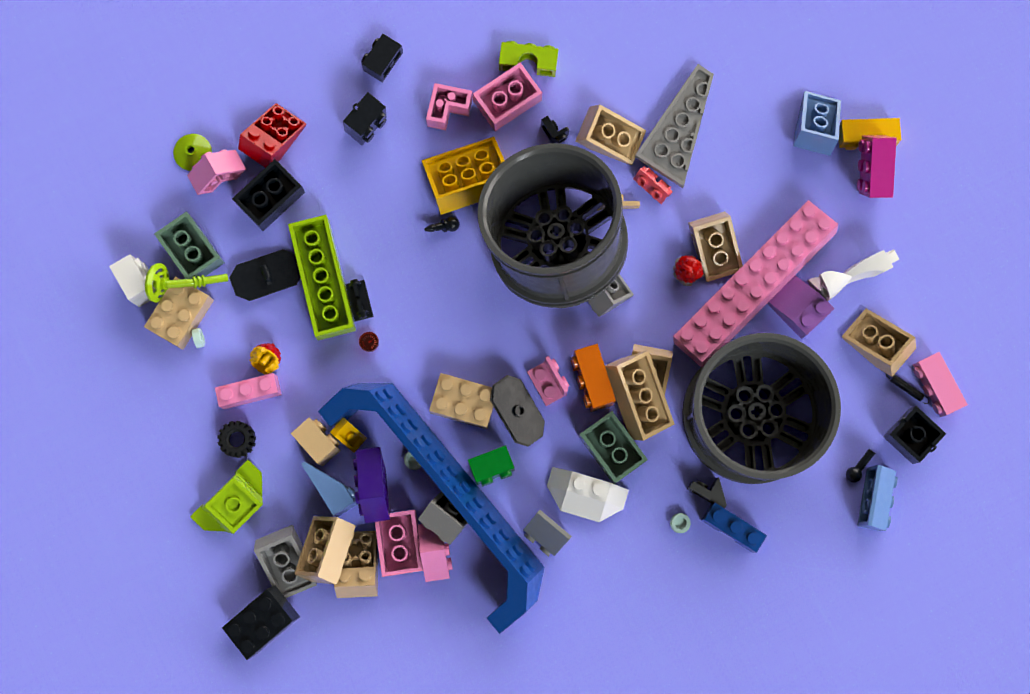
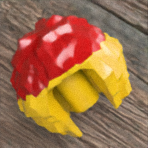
M273 343L260 344L251 351L249 361L258 372L267 375L279 368L281 353Z

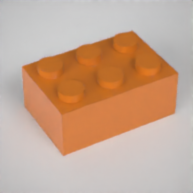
M598 344L574 350L573 357H571L572 360L570 361L573 371H577L579 375L576 380L579 389H583L585 394L583 397L585 408H589L590 412L613 406L616 399Z

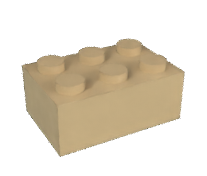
M194 287L169 288L159 301L144 328L184 350L192 337V329H196L214 299Z
M440 373L429 412L430 414L487 430L494 409L490 401L492 387Z
M313 516L294 575L315 583L337 585L356 525L338 517Z

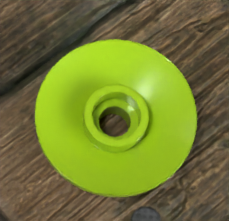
M188 134L177 141L174 146L173 155L176 163L182 169L191 171L192 167L200 161L201 156L207 152H212V148L205 137L199 134ZM190 148H194L192 153H188Z

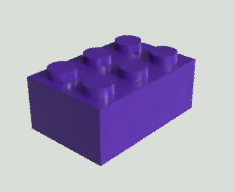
M374 447L356 450V459H353V466L357 474L354 475L355 487H357L355 500L356 504H358L359 514L364 516L365 523L390 520L387 474L381 448Z

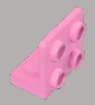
M549 356L545 357L543 363L527 371L545 406L565 397L569 387L564 376L560 377L558 373L560 368L554 358L551 360Z

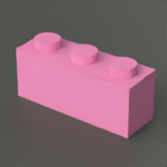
M940 352L913 364L915 376L921 380L924 385V393L930 397L933 402V410L940 417L951 414L968 405Z
M274 373L215 387L218 405L222 409L282 395L278 376Z

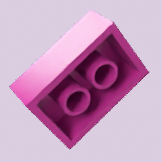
M862 135V140L859 141L861 160L858 161L860 179L857 180L859 194L869 198H893L897 138L887 135Z

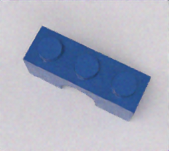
M711 503L701 521L715 530L733 538L736 543L752 553L758 552L767 537L766 534L717 503Z

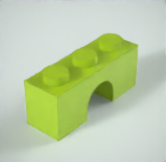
M514 41L502 42L499 71H508L524 60H532L537 65V75L555 77L559 49L550 45L541 47L533 43H526L524 45L517 44Z

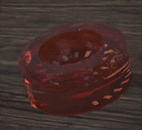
M365 332L359 338V345L364 351L373 352L379 346V339L375 333Z

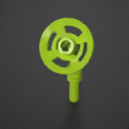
M155 263L147 272L145 292L151 302L158 303L169 288L206 287L207 284L227 282L228 275L221 274L207 277L201 275V277L197 276L196 278L193 276L192 279L170 280L166 266L162 263ZM152 282H153V287H154L155 290H156L154 293H153V289H152Z

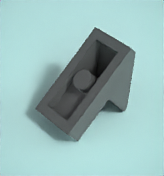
M719 477L714 480L709 490L707 489L708 486L699 480L697 482H690L687 490L710 503H717L723 508L726 507L727 504Z

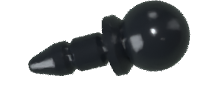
M450 216L446 220L441 219L440 223L430 224L424 230L427 232L440 230L443 232H454L459 228L460 222L456 217Z

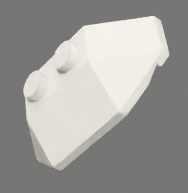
M552 467L547 483V488L560 511L596 522H601L623 510L629 491L607 481Z

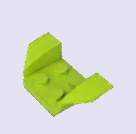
M247 460L235 471V475L190 517L205 531H224L234 534L263 505L262 473Z

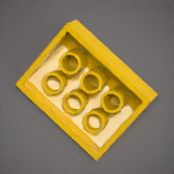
M494 136L422 160L441 215L479 202L487 179L505 161Z

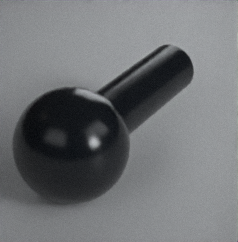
M868 449L857 465L850 467L846 471V478L853 483L860 481L862 470L876 453Z

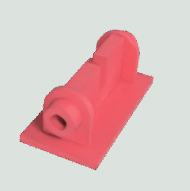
M644 166L640 168L633 179L655 200L662 204L672 194L671 187L662 179L656 182L655 180L658 176L649 167L646 168Z

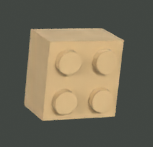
M309 417L291 435L317 464L324 466L341 451L338 448L340 443L333 435L325 433L327 429L317 419L312 420Z

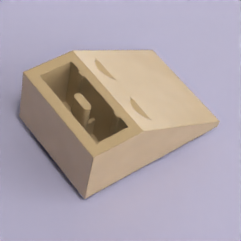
M376 531L354 532L347 558L341 570V576L337 585L334 584L337 598L378 596Z

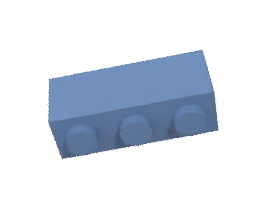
M882 465L867 467L857 523L858 527L877 531H886L891 523L889 512L890 508L894 505L893 488H896L898 481L896 471Z

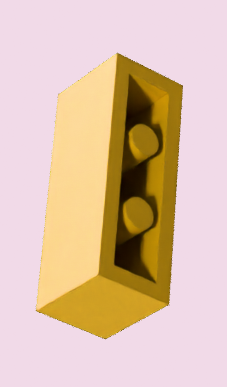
M900 118L841 120L838 140L839 148H845L846 150L857 149L859 141L862 140V135H887L897 138V146L902 140Z

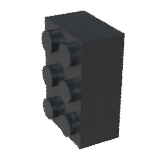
M274 159L238 192L232 200L264 231L297 201L305 191L295 178Z
M276 585L260 594L225 624L222 629L245 659L248 660L258 654L298 620L300 616Z

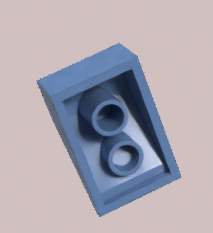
M804 91L794 133L793 146L831 156L839 140L841 100Z
M307 462L301 463L333 516L339 517L358 505L355 500L356 491L353 488L344 485Z

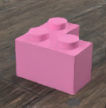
M434 83L426 117L427 127L446 131L450 113L469 117L473 101L472 91Z
M225 149L216 153L207 152L203 154L200 161L192 167L187 176L197 195L214 192L222 182L237 180L246 170V167L236 150L227 151Z
M419 524V549L425 582L450 579L449 570H453L451 557L447 558L450 555L449 544L440 540L433 531Z

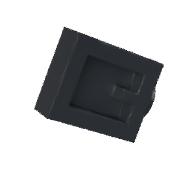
M548 116L541 119L540 126L551 143H562L568 138V127L558 131V126L554 120L551 121Z

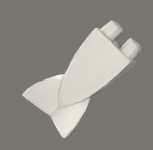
M894 249L889 252L883 250L852 265L843 273L826 271L820 274L819 277L807 280L810 287L829 301L847 284L864 278L875 277L893 268L892 263L898 261L899 257Z

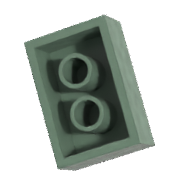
M187 211L154 233L186 279H192L193 276L195 278L197 276L201 277V275L206 277L225 263Z
M613 411L578 436L613 484L648 460Z

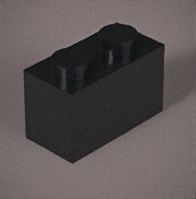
M382 34L380 38H376L373 42L371 51L362 58L363 71L383 83L403 54L402 45Z

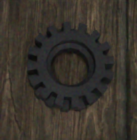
M231 421L229 424L223 425L224 428L219 430L221 433L217 436V439H219L217 443L221 447V451L226 455L241 458V456L245 457L248 455L247 453L253 451L252 447L256 445L254 443L256 436H254L255 432L251 429L252 427L246 423ZM234 432H241L244 436V442L239 447H233L230 444V436Z

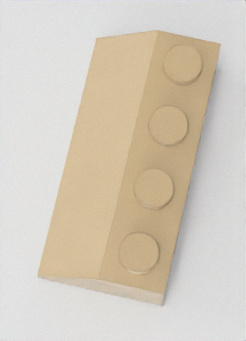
M649 351L623 357L605 365L624 423L633 440L644 441L675 425Z

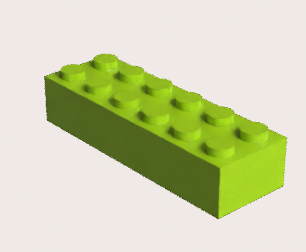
M327 215L288 224L315 338L319 341L355 332L356 327L330 220Z

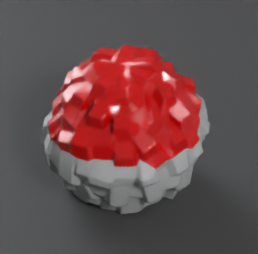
M690 255L677 258L673 266L674 278L682 285L692 286L693 282L705 275L702 262L696 259L695 256Z

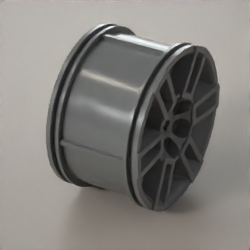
M540 144L513 154L502 162L487 179L478 203L479 228L491 252L492 260L500 279L512 293L534 305L549 308H568L593 299L607 289L620 274L628 251V232L623 216L621 192L610 168L596 155L569 144ZM565 189L583 191L592 195V198L572 212L566 205ZM555 190L556 210L550 209L547 191ZM538 194L540 211L536 213L535 218L514 211L522 202ZM602 205L605 206V209L601 210L588 220H584L597 209H599ZM612 219L603 239L589 235ZM509 222L527 228L529 230L523 231L505 226V223ZM501 237L525 243L528 246L511 258L501 250ZM568 247H573L570 251L565 250ZM549 250L554 251L551 254H545ZM534 259L533 262H531L529 265H526V263Z
M774 333L749 334L721 347L706 362L704 367H701L693 376L684 396L682 409L683 426L691 449L699 460L714 473L738 483L763 484L796 475L811 467L826 453L839 427L841 400L839 389L831 370L823 359L810 347L785 335ZM744 356L751 357L753 381H747ZM762 357L776 360L788 367L789 371L770 386L763 383L761 359ZM729 360H733L737 387L734 389L709 378V374L714 369ZM794 379H800L802 382L800 386L783 397L779 395V391ZM704 387L724 396V401L720 402L703 395ZM760 390H764L766 392L767 399L760 398ZM740 391L748 395L747 401H742L739 398ZM808 394L812 406V422L807 423L786 414V407L803 395ZM702 405L721 412L722 420L706 429ZM772 406H776L779 410L778 416L771 413ZM754 408H756V411H759V415L756 417L755 414L752 415L751 413ZM732 409L738 410L740 413L739 419L732 418ZM764 424L771 426L770 434H766L763 431ZM788 425L807 433L808 438L806 441H803L784 431L783 427ZM744 426H749L752 429L750 436L743 433ZM726 430L729 435L716 445L712 438ZM773 438H777L799 450V453L792 460L778 468L774 467L771 440ZM736 442L744 444L746 467L733 461L723 452ZM755 446H761L764 471L756 470Z

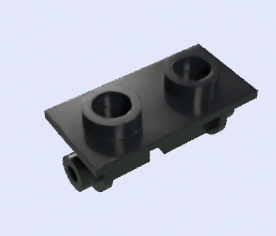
M353 279L349 284H345L354 321L374 317L365 280L358 281V279Z

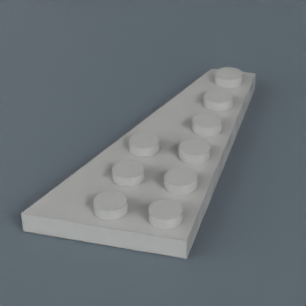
M697 64L635 155V158L681 188L685 184L714 75L699 64Z

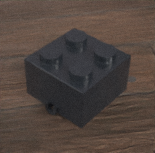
M367 92L359 103L353 105V110L343 120L344 131L361 145L365 142L369 143L375 135L374 131L377 128L381 129L387 121L386 106Z
M914 406L909 408L883 437L908 461L916 464L920 463L929 452L932 453L937 448L936 445L946 433L923 411Z

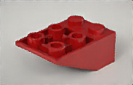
M275 103L240 134L238 149L266 168L274 159L278 162L281 160L306 127V123Z

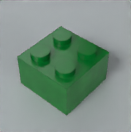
M506 445L468 459L477 485L481 484L482 487L494 483V478L500 477L502 480L510 477L512 472L515 471Z

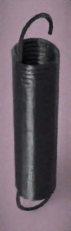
M895 374L890 382L913 396L919 402L925 396Z

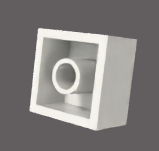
M129 254L109 266L130 302L141 307L150 301L145 292V279L149 269L144 262L142 263L139 258H134ZM152 282V289H153V293H154L156 290H155V288L153 287V282Z

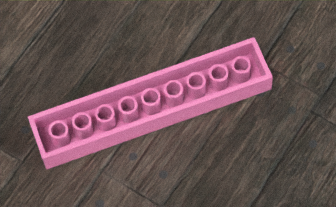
M808 200L673 336L674 344L696 364L704 367L714 353L729 343L837 233L838 223Z

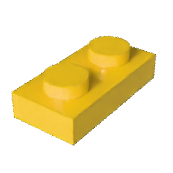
M344 417L330 431L335 438L353 453L367 439L365 435Z

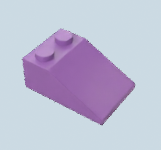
M796 275L767 303L801 339L807 336L835 309L820 293Z

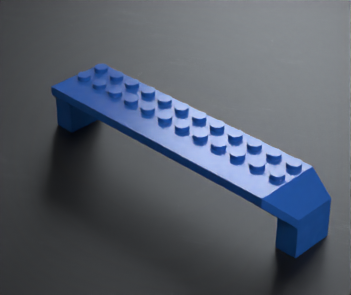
M357 383L342 388L318 411L330 427L334 426L343 417L348 420L358 410L377 412L508 571L507 600L487 617V620L500 634L538 601L545 567L393 383Z

